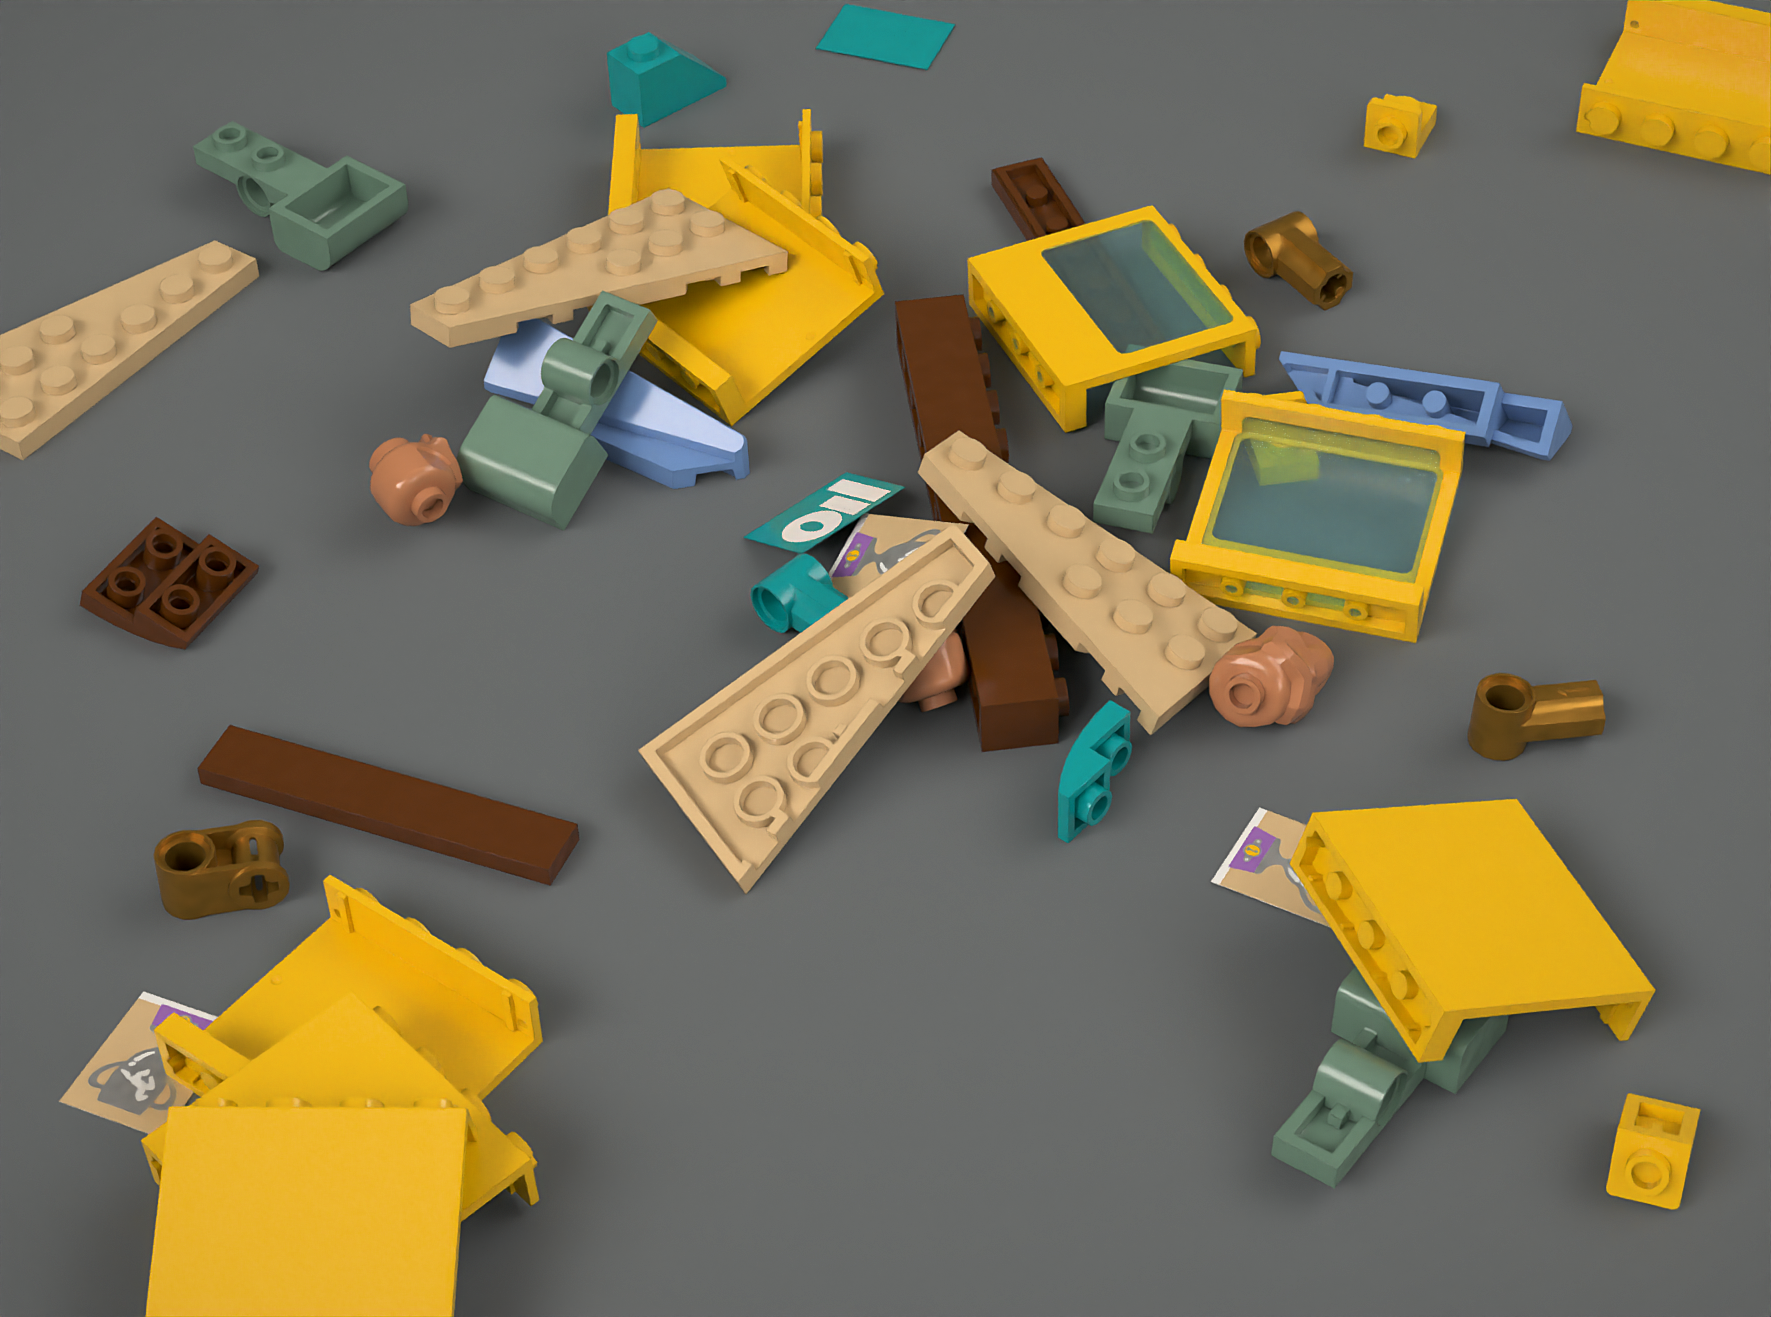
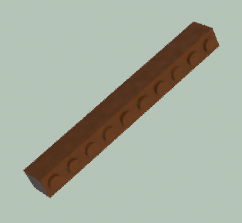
M964 294L895 301L896 347L920 461L922 462L924 454L957 431H961L968 437L979 441L987 450L1006 463H1009L1006 429H995V425H1000L996 390L986 391V388L991 387L988 354L977 353V351H982L980 320L978 316L969 317ZM925 481L933 521L969 524L964 535L987 559L995 574V578L956 626L957 634L961 639L971 669L967 685L981 751L989 752L1059 744V717L1069 716V697L1065 678H1054L1053 672L1059 669V660L1054 633H1043L1042 628L1048 627V619L1018 586L1021 575L1008 561L997 563L984 548L988 538L975 523L960 521Z

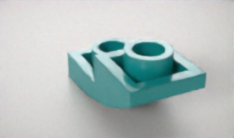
M1111 700L1084 727L1074 742L1061 773L1058 790V838L1066 843L1073 840L1088 825L1094 826L1099 823L1106 815L1112 801L1110 776L1120 773L1131 756V711Z

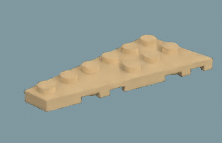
M668 188L656 191L650 197L628 207L616 209L610 215L588 225L574 228L567 234L548 243L529 248L523 254L499 265L487 267L479 274L459 283L438 289L434 294L410 304L411 325L447 347L452 348L517 333L519 322L547 318L552 324L573 320V310L594 305L602 290L641 305L685 295L689 283L703 280H715L720 286L741 282L742 271L764 267V271L768 275L786 272L788 251L724 218L722 214L711 211L688 199L681 192Z
M214 240L1 334L0 449L21 460L26 459L257 279L259 271L256 258Z
M957 431L924 454L918 470L919 475L960 521L975 523L988 538L984 548L997 563L1008 561L1021 575L1018 584L1020 589L1074 650L1090 653L1102 666L1105 672L1101 680L1113 694L1117 696L1126 693L1141 710L1137 721L1150 735L1156 732L1209 686V677L1215 663L1236 643L1256 638L1257 633L1239 622L1230 612L1217 607L1185 585L1180 578L1166 572L1135 551L1130 544L1107 532L1084 516L1079 509L1066 504L1037 484L1029 475L1018 471L987 450L982 443L968 437L961 431Z
M952 523L638 750L647 765L745 894L756 883L995 578L990 563L955 523Z

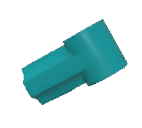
M799 554L755 584L751 588L750 593L752 605L758 616L770 629L778 633H785L792 627L801 633L849 598L833 587L832 580L822 564L808 554Z

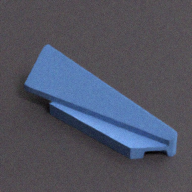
M535 318L519 322L517 333L501 336L484 378L485 390L535 404L544 389L541 381V366L548 349L560 338H568L570 340H573V338L540 319ZM628 370L591 433L607 452L608 457L606 460L672 489L695 486L697 474L723 471L734 476L736 480L744 479L750 474L748 444L743 434Z
M1281 351L1279 357L1290 379L1297 389L1304 393L1307 404H1319L1332 409L1366 415L1376 414L1389 419L1423 425H1438L1446 429L1465 432L1466 444L1489 447L1490 443L1538 459L1550 461L1569 437L1573 427L1563 401L1504 393L1498 382Z

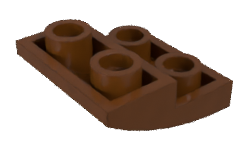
M155 517L82 591L80 606L116 627L136 636L165 646L186 650L258 574L259 566L210 534L198 544L163 520Z

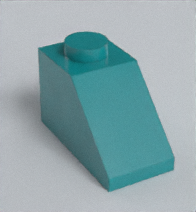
M650 32L636 36L627 43L606 52L612 106L623 114H638L639 125L643 128L727 87L726 77L696 56Z

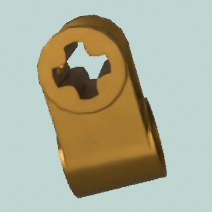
M248 820L230 826L196 831L181 830L170 833L161 839L155 847L154 862L165 910L173 917L183 920H195L219 913L246 909H266L283 901L289 893L290 882L286 870L280 866L279 856L284 848V839L280 829L267 821ZM252 839L256 840L258 854L251 855L249 842ZM256 875H261L263 888L261 890L256 889Z

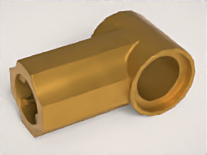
M1300 211L1291 212L1254 228L1245 234L1244 251L1250 266L1259 276L1269 278L1278 274L1313 305H1318L1324 311L1340 304L1342 297L1352 288L1353 271L1319 244L1316 229L1304 213Z
M1496 673L1487 675L1480 680L1476 689L1467 735L1468 743L1475 752L1485 758L1506 761L1522 754L1527 742L1602 735L1606 721L1603 693L1597 680L1531 686L1529 682L1513 674Z

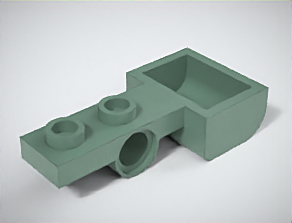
M234 121L218 128L213 134L193 146L197 165L236 184L240 198L253 213L261 217L270 216L274 241L282 252L320 271L327 270L404 216L408 211V198L404 183L347 155L326 168Z
M602 290L574 339L560 338L548 349L541 366V381L544 389L532 409L497 395H493L487 401L458 452L457 462L461 468L464 485L471 491L564 531L608 457L607 452L591 433L658 320L652 311Z
M1128 349L1127 353L1134 352L1137 350ZM1185 359L1114 381L1105 402L1104 437L1107 440L1118 441L1119 445L1094 501L1093 522L1153 534L1164 504H1172L1177 495L1184 455L1208 459L1213 458L1221 433V398L1225 389L1242 392L1243 369Z
M1355 966L1341 983L1335 999L1331 1032L1342 1038L1332 1045L1322 1060L1315 1076L1312 1091L1273 1136L1271 1156L1335 1189L1423 1079L1456 1094L1505 1033L1509 1015L1463 1019L1443 1060L1418 1063Z

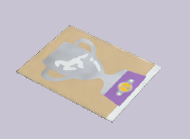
M865 513L860 517L828 573L833 587L850 598L952 523ZM955 523L963 533H965L969 524Z
M1259 807L1211 882L1330 927L1289 864L1306 828V824Z
M143 991L59 1102L150 1134L167 1122L169 1106H185L194 1093L165 1073L154 1029L173 1012L202 1030L218 1017Z

